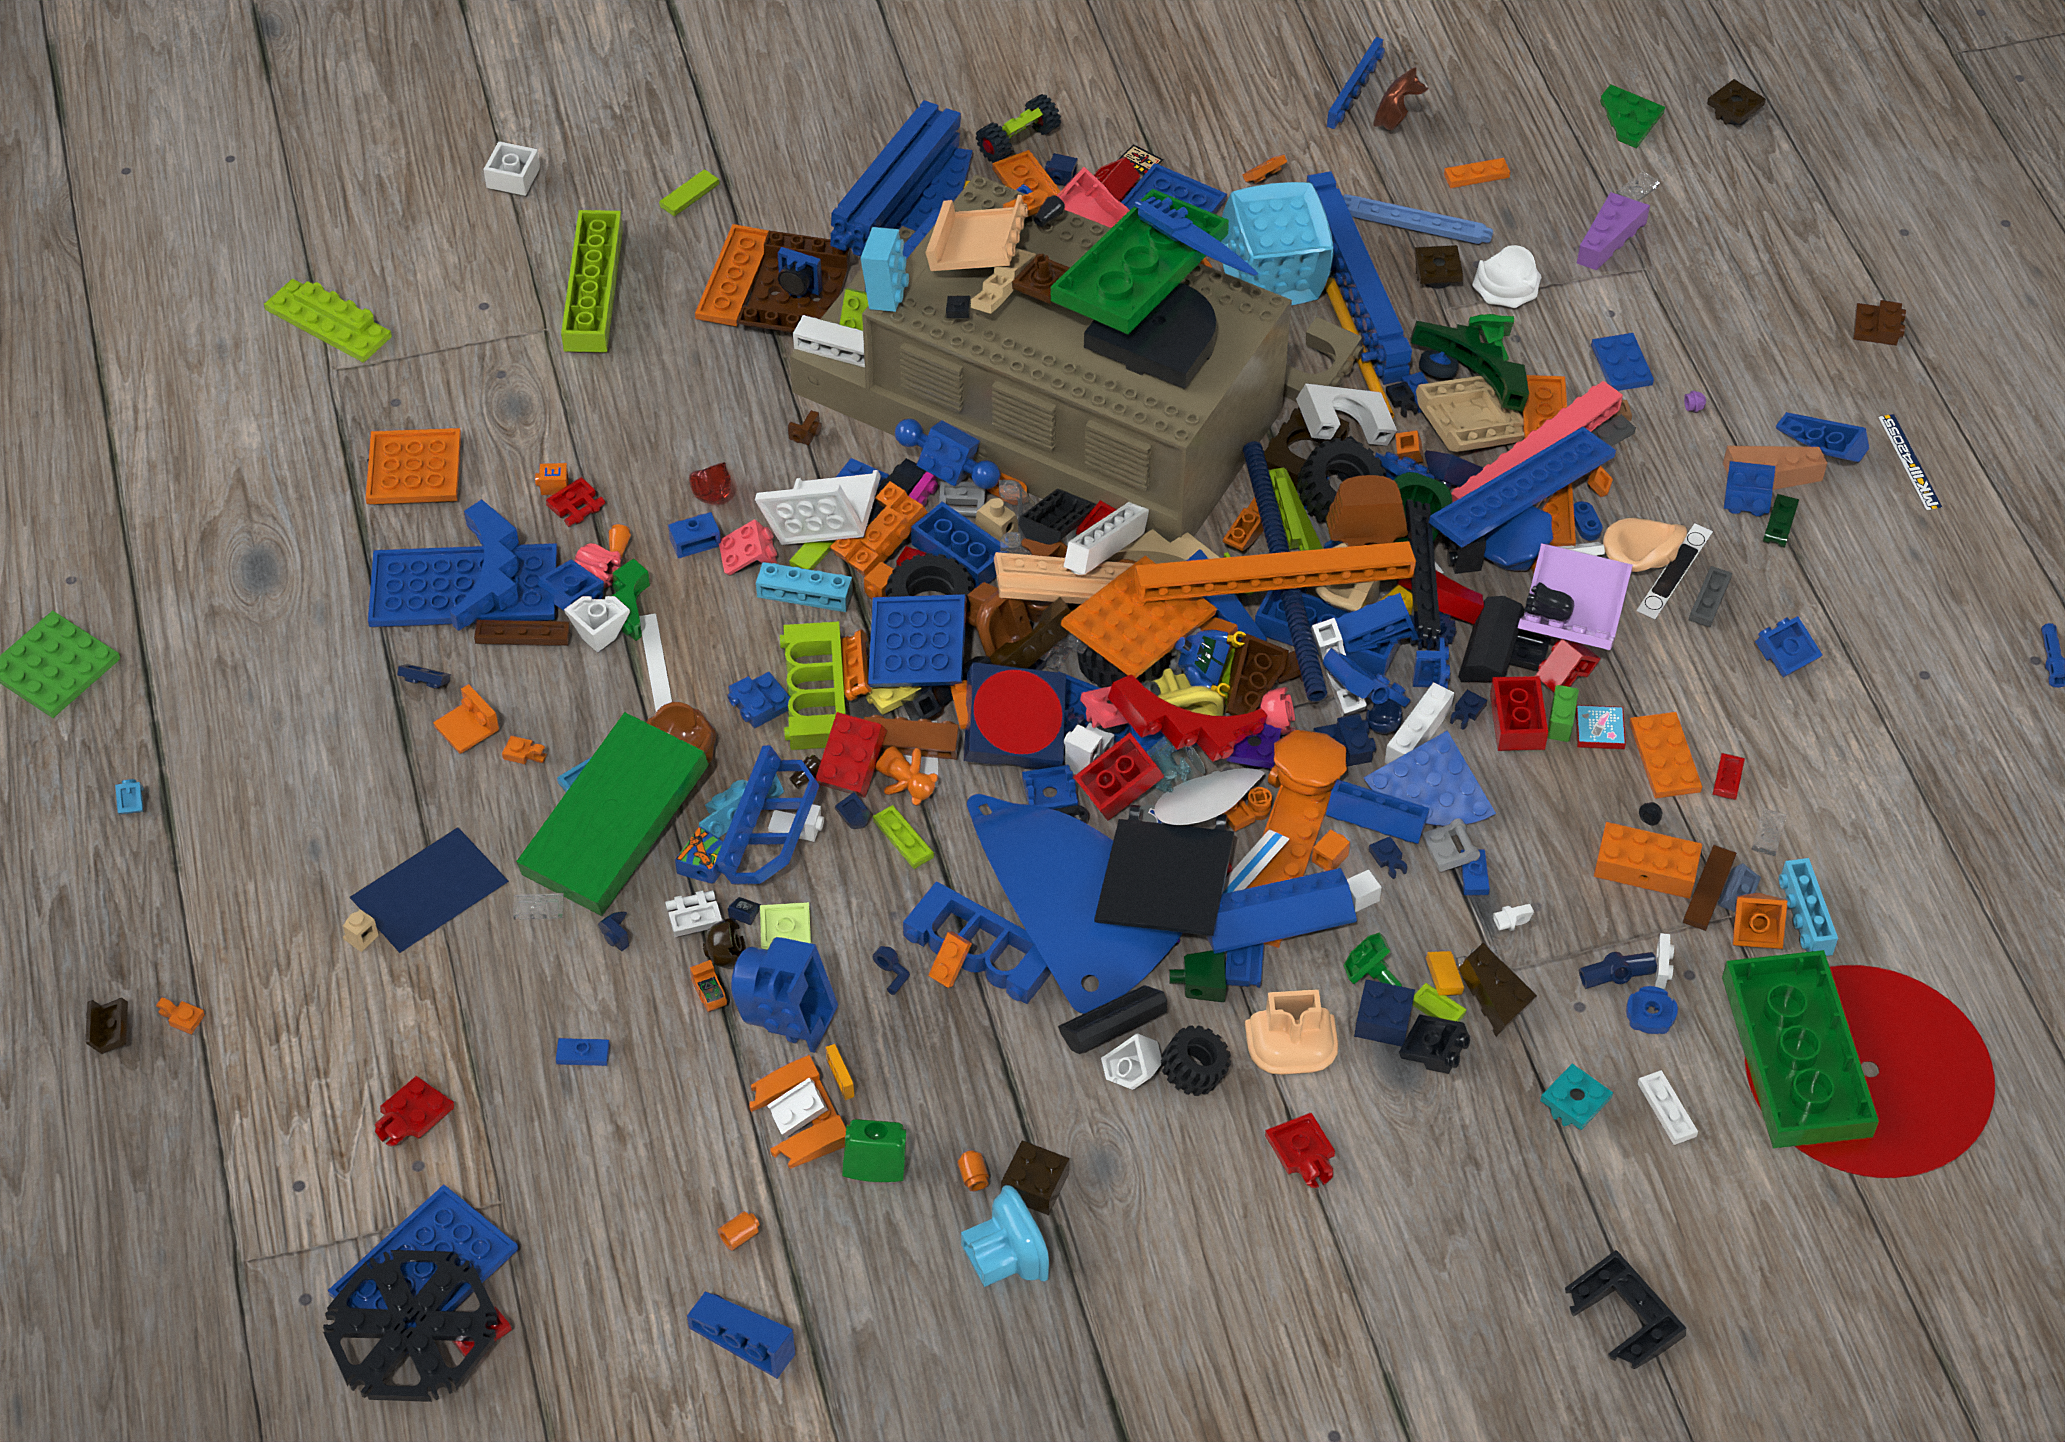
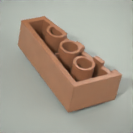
M1727 446L1723 460L1727 474L1730 461L1776 466L1772 490L1823 481L1827 461L1820 447Z

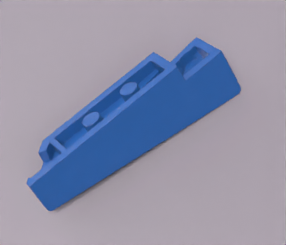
M1199 549L1186 561L1203 560L1208 558L1205 555V553L1201 549ZM1235 594L1201 596L1217 608L1215 615L1211 618H1220L1237 624L1238 631L1266 641L1265 635ZM1238 637V642H1240L1243 637Z

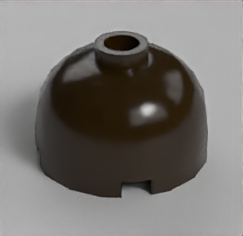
M732 917L716 922L709 928L706 934V942L703 943L705 956L710 957L717 966L726 969L734 968L738 957L746 949L744 937L739 936L736 929H740V926Z

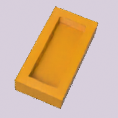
M1428 952L1426 961L1438 995H1462L1464 985L1452 952Z
M829 1045L825 1047L826 1061L844 1100L854 1097L852 1079L836 1045Z

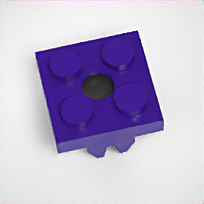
M1264 723V728L1260 733L1249 735L1241 742L1235 744L1233 753L1226 761L1239 763L1244 768L1257 770L1261 768L1272 769L1275 765L1273 759L1274 743L1280 740L1281 728Z

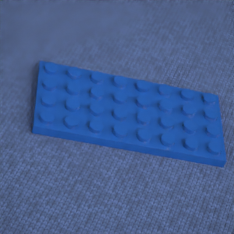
M557 543L516 545L510 551L517 558L519 571L510 579L516 583L519 599L502 611L494 606L489 612L484 613L472 623H476L477 620H555L554 596L538 585V578L557 568ZM483 547L373 550L368 613L369 627L452 624L450 611L465 599L474 588L481 574L484 563Z

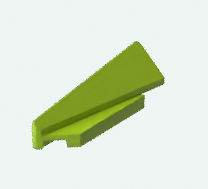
M1284 467L1269 470L1289 548H1299V551L1323 549L1287 470Z

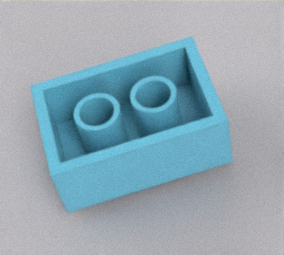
M872 227L861 256V264L869 309L896 312L898 304L903 301V290L905 287H908L909 274L905 271L907 261L906 257L903 256L904 241L900 239L899 229Z

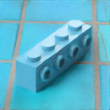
M763 562L756 580L758 598L841 612L847 611L853 592L852 577L784 566L776 563Z
M1810 859L1785 861L1782 873L1779 874V885L1785 890L1786 900L1788 901L1787 907L1793 913L1794 927L1799 929L1801 947L1806 949V952L1824 950L1826 956L1833 955L1838 936Z

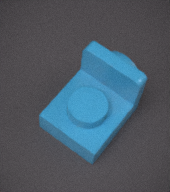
M135 779L123 780L122 784L115 785L119 815L144 812L142 791L144 790L140 782H136Z

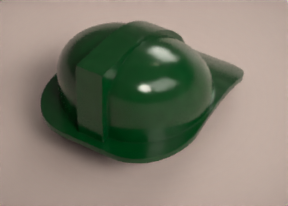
M1407 472L1394 479L1401 494L1405 518V503L1407 499L1413 500V506L1415 501L1421 502L1422 506L1424 503H1429L1431 515L1452 503V495L1449 488L1440 481L1416 472ZM1432 526L1433 542L1440 532L1434 526ZM1408 535L1397 538L1394 543L1408 542Z

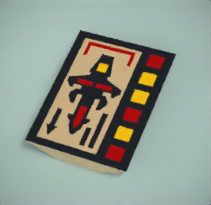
M1134 144L1119 158L1127 157L1134 168L1144 175L1154 163L1162 165L1164 160Z

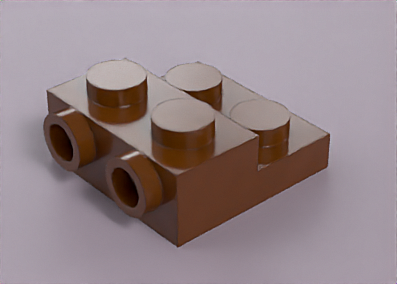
M1880 300L1879 306L1857 303L1853 340L1897 346L1899 337L1903 338L1905 325L1901 324V322L1905 320L1906 309H1902V303Z

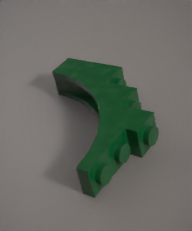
M1416 320L1410 338L1412 344L1444 352L1446 355L1464 363L1482 376L1493 388L1499 398L1501 408L1523 412L1529 396L1525 365L1504 361L1501 346L1480 342L1479 328L1457 324L1456 328Z

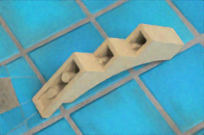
M1152 529L1105 561L1113 562L1121 559L1138 561L1142 557L1147 556L1156 564L1188 560L1199 549L1205 553L1208 559L1220 557L1188 532L1170 543Z

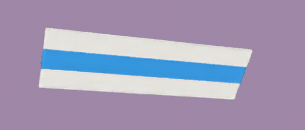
M1269 829L1225 878L1222 894L1246 889L1290 838Z

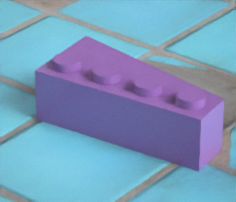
M1610 192L1580 244L1577 264L1594 270L1600 268L1617 248L1620 249L1629 237L1632 238L1636 234L1637 229L1647 223L1650 205Z

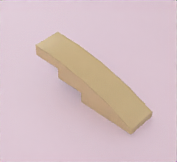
M1016 248L1015 256H1012L1010 266L994 267V274L983 282L982 291L971 299V308L990 314L995 311L1014 291L1012 289V281L1034 259L1036 254Z

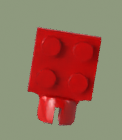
M415 1076L380 1106V1112L384 1116L375 1122V1133L382 1142L390 1137L391 1139L386 1145L391 1147L397 1145L409 1135L419 1139L454 1109V1102L418 1076Z
M1312 1113L1265 1130L1266 1139L1288 1175L1296 1172L1301 1174L1305 1183L1311 1188H1319L1315 1180L1316 1177H1318L1323 1186L1333 1178V1167L1328 1159L1335 1156V1150Z

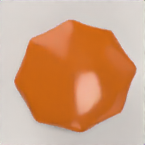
M1293 730L1274 743L1273 759L1277 765L1279 781L1283 786L1296 793L1304 795L1324 794L1333 789L1337 779L1340 780L1347 770L1346 747L1328 734Z

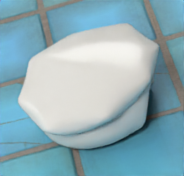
M1511 245L1505 247L1487 261L1483 262V260H1480L1472 286L1488 304L1517 308L1537 297L1542 277L1536 269L1532 253L1524 247Z

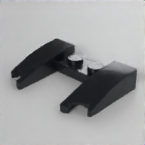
M1617 1250L1565 1287V1292L1572 1294L1574 1306H1570V1312L1573 1317L1616 1291L1646 1326L1608 1354V1357L1614 1361L1618 1357L1632 1363V1369H1636L1657 1357L1686 1336L1687 1328Z

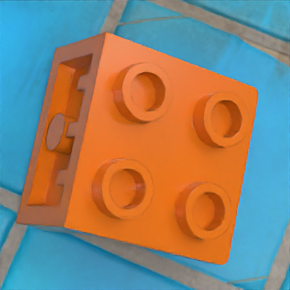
M469 684L461 688L462 705L433 722L434 727L460 754L499 730L496 712Z

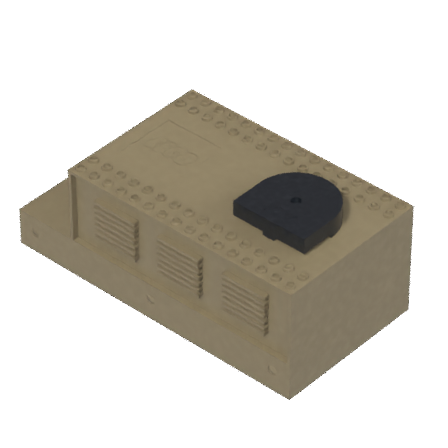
M975 174L953 201L955 212L1003 208V204L1017 199L1018 195L1023 196L1026 194ZM1065 209L1063 214L1046 223L1043 227H1039L1033 221V217L1036 215L1033 214L1024 219V229L1020 231V241L1016 244L1015 248L1035 253L1036 255H1048L1050 260L1071 268L1111 228ZM934 225L906 259L905 271L909 274V284L903 290V301L898 304L896 312L872 310L868 306L862 313L865 368L795 349L790 355L792 393L895 436L897 424L904 419L918 421L923 428V433L926 435L929 434L931 427L943 420L980 440L973 458L975 462L992 461L998 466L1001 473L1025 483L1027 493L1044 499L1058 488L1095 504L1101 500L1115 509H1119L1128 502L1149 509L1144 534L1153 529L1171 543L1175 539L1181 538L1187 532L1193 537L1196 535L1246 463L1243 453L1245 444L1252 441L1260 443L1282 411L1292 300L1199 263L1129 334L1054 302L1049 304L1017 290H1014L991 314L971 308L969 318H946L947 296L970 295L971 299L982 291L983 282L994 274V267L931 271L926 250L935 227ZM904 226L899 229L900 239H903L904 244L915 231ZM862 269L846 289L851 288L865 292ZM845 290L820 320L840 324Z

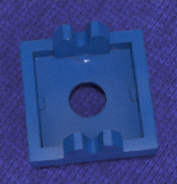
M1069 765L1022 772V781L1028 805L1049 809L1078 805L1075 779H1073V771H1070ZM1047 787H1052L1056 789L1057 794L1054 797H1046L1043 794V790Z

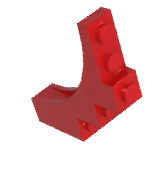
M1436 570L1439 611L1474 624L1484 608L1483 595L1451 580ZM1411 578L1397 579L1398 585L1412 590Z
M1132 674L1113 682L1108 694V699L1141 738L1149 734L1154 735L1161 730L1177 750L1197 743L1212 762L1220 758H1228L1233 753L1235 744L1241 742L1249 735L1260 733L1268 716L1263 709L1234 716H1212L1195 713L1159 698L1145 688Z

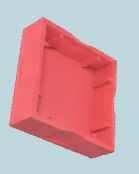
M1085 167L1057 195L1064 202L1065 210L1110 228L1130 211L1124 204L1115 199L1107 188Z

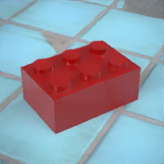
M1540 676L1493 677L1490 700L1497 750H1545L1548 726Z
M837 712L815 780L821 786L849 794L855 792L857 796L866 798L887 732L885 727L879 723Z
M1129 733L1076 774L1074 779L1106 820L1109 821L1160 781L1164 775L1133 735Z

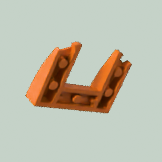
M810 1055L771 1072L751 1085V1091H756L755 1101H750L749 1104L751 1112L769 1105L808 1078L815 1082V1086L828 1108L826 1112L811 1121L812 1127L795 1134L770 1149L772 1156L775 1158L780 1153H783L791 1159L788 1163L790 1169L845 1147L846 1127L840 1115L836 1114Z

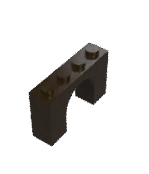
M1299 407L1292 411L1288 422H1284L1281 425L1278 435L1271 438L1268 448L1264 451L1268 470L1284 467L1296 490L1299 483L1297 480L1298 473L1301 471L1300 468L1306 459L1295 455L1288 447L1301 440H1311L1320 444L1324 441H1331L1329 439L1311 437ZM1338 417L1340 426L1331 440L1340 438L1342 441L1348 437L1350 422Z

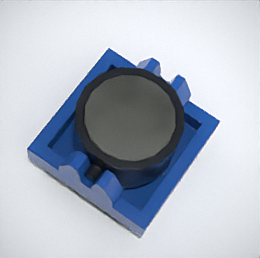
M781 247L778 251L779 274L777 278L780 286L789 295H796L797 298L805 296L807 292L819 295L822 291L821 259Z

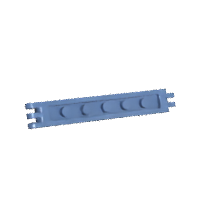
M1343 195L1351 216L1355 218L1476 244L1481 242L1489 243L1493 235V229L1487 228L1483 223L1353 195Z

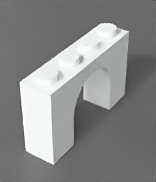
M1305 384L1296 398L1312 438L1331 440L1340 426L1335 410L1346 412L1359 422L1368 444L1388 446L1397 432L1381 392Z

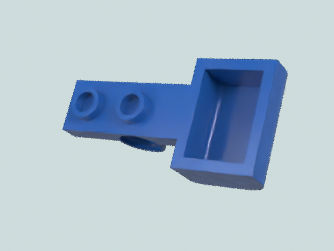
M1330 648L1323 659L1324 667L1348 691L1362 699L1368 697L1375 704H1383L1390 698L1404 707L1410 702V699L1404 694L1406 690L1396 682L1393 685L1390 684V680L1380 673L1377 676L1360 667L1354 660L1333 648Z

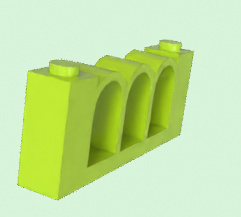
M839 621L783 625L784 634L779 635L780 648H785L786 669L788 673L786 679L787 693L790 696L788 702L789 727H784L785 741H790L791 750L825 748L836 714L804 716L797 712L804 708L835 706L836 713L845 714ZM832 655V662L802 664L794 661L803 656ZM834 680V688L804 690L795 687L803 682Z

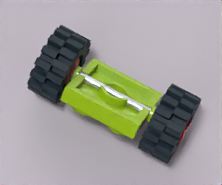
M1040 94L1025 104V111L1018 118L1010 119L1002 127L992 122L976 132L977 146H980V152L983 151V156L987 157L989 162L992 161L994 163L1011 155L1012 149L1010 147H1012V144L1009 143L1010 138L1025 130L1031 124H1033L1032 128L1036 129V132L1041 133V135L1056 129L1061 123V116L1057 113L1059 110L1055 108L1056 104L1052 103V99L1050 97L1047 98V95Z

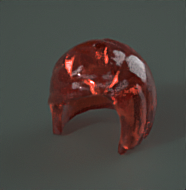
M725 462L694 471L689 475L691 491L699 501L717 504L727 498L731 491V476Z

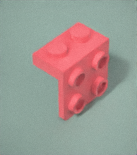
M754 519L721 538L719 548L724 572L727 575H732L756 560L761 563L777 564V552L773 547V534L771 530Z

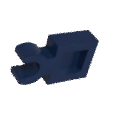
M1467 689L1455 704V711L1451 714L1450 723L1453 724L1455 720H1461L1460 729L1464 730L1468 725L1469 718L1475 721L1487 706V699Z
M1391 836L1369 845V852L1380 868L1388 867V874L1392 879L1396 878L1397 872L1395 869H1400L1403 874L1407 873V864L1401 860L1402 852Z

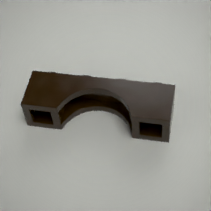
M1059 597L1042 612V617L1032 632L1017 642H1006L989 657L992 664L1027 669L1070 633L1061 626V622L1073 610Z

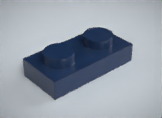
M411 664L399 666L397 675L405 677L404 680L407 682L418 683L423 681L427 682L426 686L432 688H440V686L448 684L451 676L448 673Z

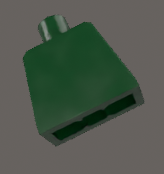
M1213 950L1186 954L1184 956L1183 969H1169V984H1184L1186 998L1225 1002L1224 952L1214 954Z

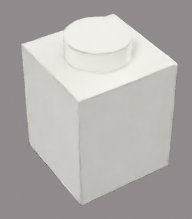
M1369 870L1347 879L1355 912L1380 901L1382 887Z

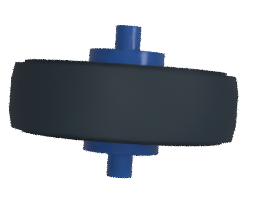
M1434 350L1424 351L1419 360V366L1423 371L1441 378L1454 377L1459 366L1455 358L1446 355L1444 352Z

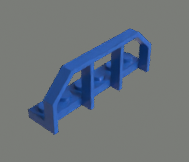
M771 745L762 746L715 861L731 884H761L789 864L820 786L802 760H781ZM804 771L809 779V783L803 798H766L776 772ZM798 809L789 833H752L761 810ZM784 844L780 855L756 872L736 873L747 845Z

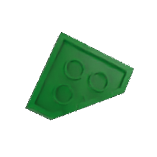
M1612 84L1608 86L1600 99L1602 107L1606 109V116L1610 125L1616 131L1617 140L1636 149L1665 111L1664 106Z

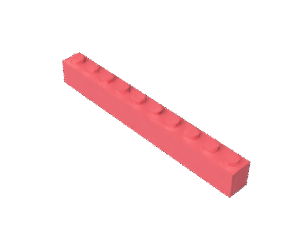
M1604 381L1596 386H1592L1582 397H1577L1567 408H1562L1555 417L1546 420L1543 426L1533 430L1527 438L1517 442L1507 453H1502L1491 465L1487 464L1476 476H1471L1461 487L1455 488L1451 493L1452 503L1579 428L1585 427L1590 432L1620 410L1623 395Z

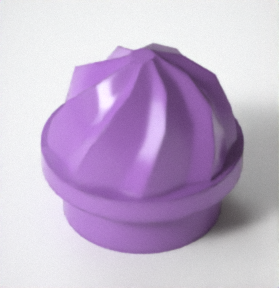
M1690 391L1689 394H1685L1684 403L1686 410L1693 411L1694 413L1702 410L1706 404V397L1703 393Z

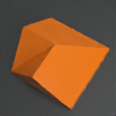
M1762 893L1737 896L1732 944L1736 946L1783 949L1788 901Z

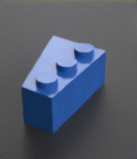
M1400 593L1388 596L1381 601L1368 604L1359 610L1346 613L1335 619L1348 653L1377 648L1378 643L1388 641L1391 645L1397 644L1398 639L1411 637V640L1419 639Z

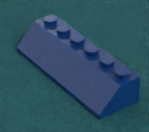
M1338 868L1222 894L1214 936L1206 935L1214 954L1357 922L1349 883L1342 869Z

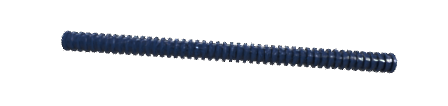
M1256 441L1249 442L1243 447V453L1269 553L1290 552L1262 444ZM1300 588L1279 589L1307 699L1313 702L1323 700L1328 692Z

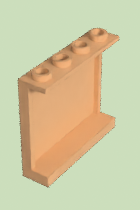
M1018 195L1015 207L955 212L952 200L943 201L926 250L930 270L941 271L1010 266L1012 256H1015L1016 244L1020 241V231L1024 229V219L1028 216V207L1026 203H1023L1022 195Z

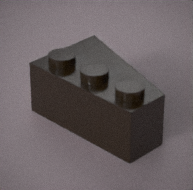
M1484 943L1477 947L1458 968L1472 995L1478 999L1484 1017L1487 1016L1494 1029L1492 1031L1496 1037L1537 997Z

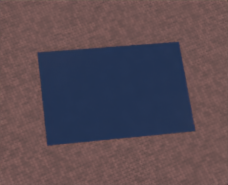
M457 827L350 896V899L360 910L375 920L377 929L401 953L509 881Z

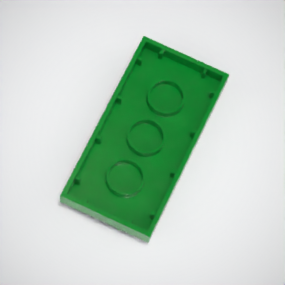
M1151 189L1141 199L1146 201L1153 196L1156 200L1163 201L1169 197L1173 202V205L1170 206V211L1185 207L1188 211V215L1185 218L1191 220L1194 225L1220 242L1228 235L1229 220L1155 189ZM1134 206L1050 287L1051 301L1129 334L1206 255L1181 241L1172 240L1142 221L1138 216V209Z

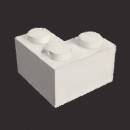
M1089 723L1086 728L1077 725L1072 732L1069 731L1064 739L1065 753L1063 758L1065 759V765H1069L1070 771L1078 774L1114 745V734L1099 730L1097 727L1093 728L1092 723Z

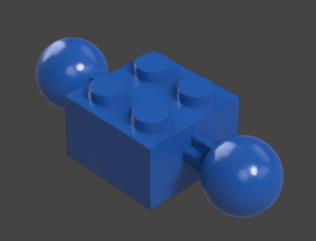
M904 419L897 424L895 438L899 444L904 447L918 445L923 448L916 466L953 486L963 481L967 473L972 475L974 484L981 489H991L998 484L1000 470L995 463L988 460L977 463L973 460L980 440L943 420L931 427L928 435L923 433L921 424L914 419Z

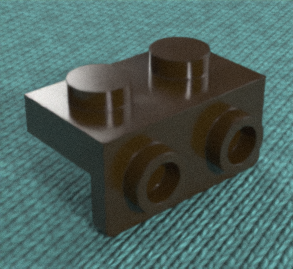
M121 997L104 1005H99L94 1000L87 1002L85 1034L87 1045L100 1054L126 1045L128 1001Z

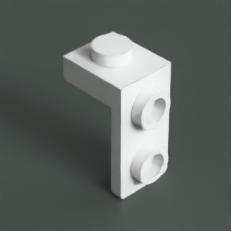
M812 804L799 839L815 842L818 830H822L824 817L821 816V806ZM775 810L768 831L772 833H789L796 814Z

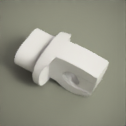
M1530 904L1514 908L1505 906L1502 908V911L1493 913V919L1498 930L1508 928L1509 931H1513L1515 925L1527 923L1534 911Z

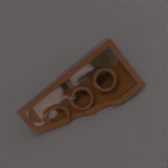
M1246 633V636L1239 642L1245 644L1235 648L1231 664L1230 690L1228 691L1225 713L1234 716L1255 711L1261 703L1263 696L1272 688L1284 671L1289 650Z

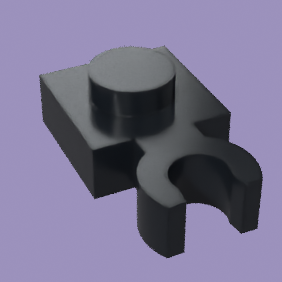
M1407 381L1386 386L1388 398L1394 408L1401 407L1400 414L1403 417H1406L1407 409L1412 410L1414 415L1417 414L1418 406L1414 402L1415 395Z

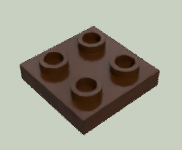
M1038 254L1012 281V289L1051 304L1050 287L1070 267L1050 260L1048 255Z

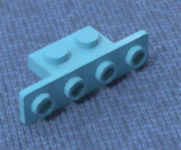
M777 774L766 798H777L784 792ZM742 779L734 782L729 789L715 795L710 802L705 804L708 813L711 815L699 822V826L717 838L725 834L730 827L748 781Z

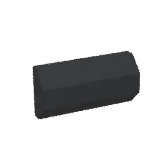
M1057 488L1022 514L1018 525L1026 539L1051 545L1060 541L1077 528L1096 504Z
M1492 596L1484 600V608L1473 625L1458 677L1461 682L1491 681L1493 677L1506 676L1519 632V621L1525 611L1521 603L1506 596Z
M1143 985L1059 1025L1058 1028L1071 1051L1080 1054L1166 1013L1167 999L1163 991Z

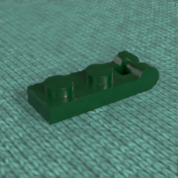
M1777 494L1763 542L1770 543L1771 541L1785 548L1799 499Z

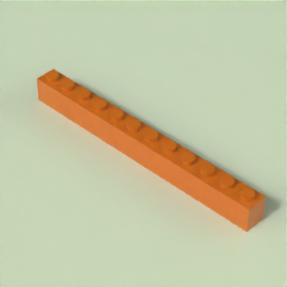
M1409 541L1136 565L1134 584L1139 602L1413 578L1416 560Z

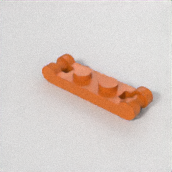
M862 629L856 631L851 637L845 636L841 638L844 693L849 701L857 699V695H865L871 692V687L868 685L866 642L868 639Z

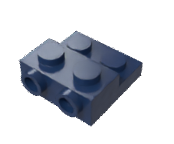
M1360 714L1339 717L1336 724L1313 729V732L1328 734L1346 747V767L1372 762L1373 752H1376V744L1374 738L1368 737V721L1366 719L1362 720Z

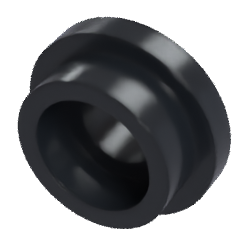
M1654 802L1644 803L1639 808V816L1646 824L1654 826L1661 821L1663 812L1658 804Z

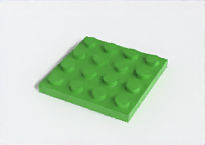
M52 610L0 655V684L51 718H54L120 660L118 652Z

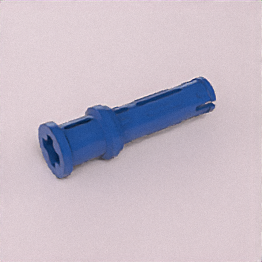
M2048 623L2041 628L2047 653L2045 666L2050 674L2048 678L2049 685L2060 688L2065 686V658L2061 654L2057 627L2053 623Z

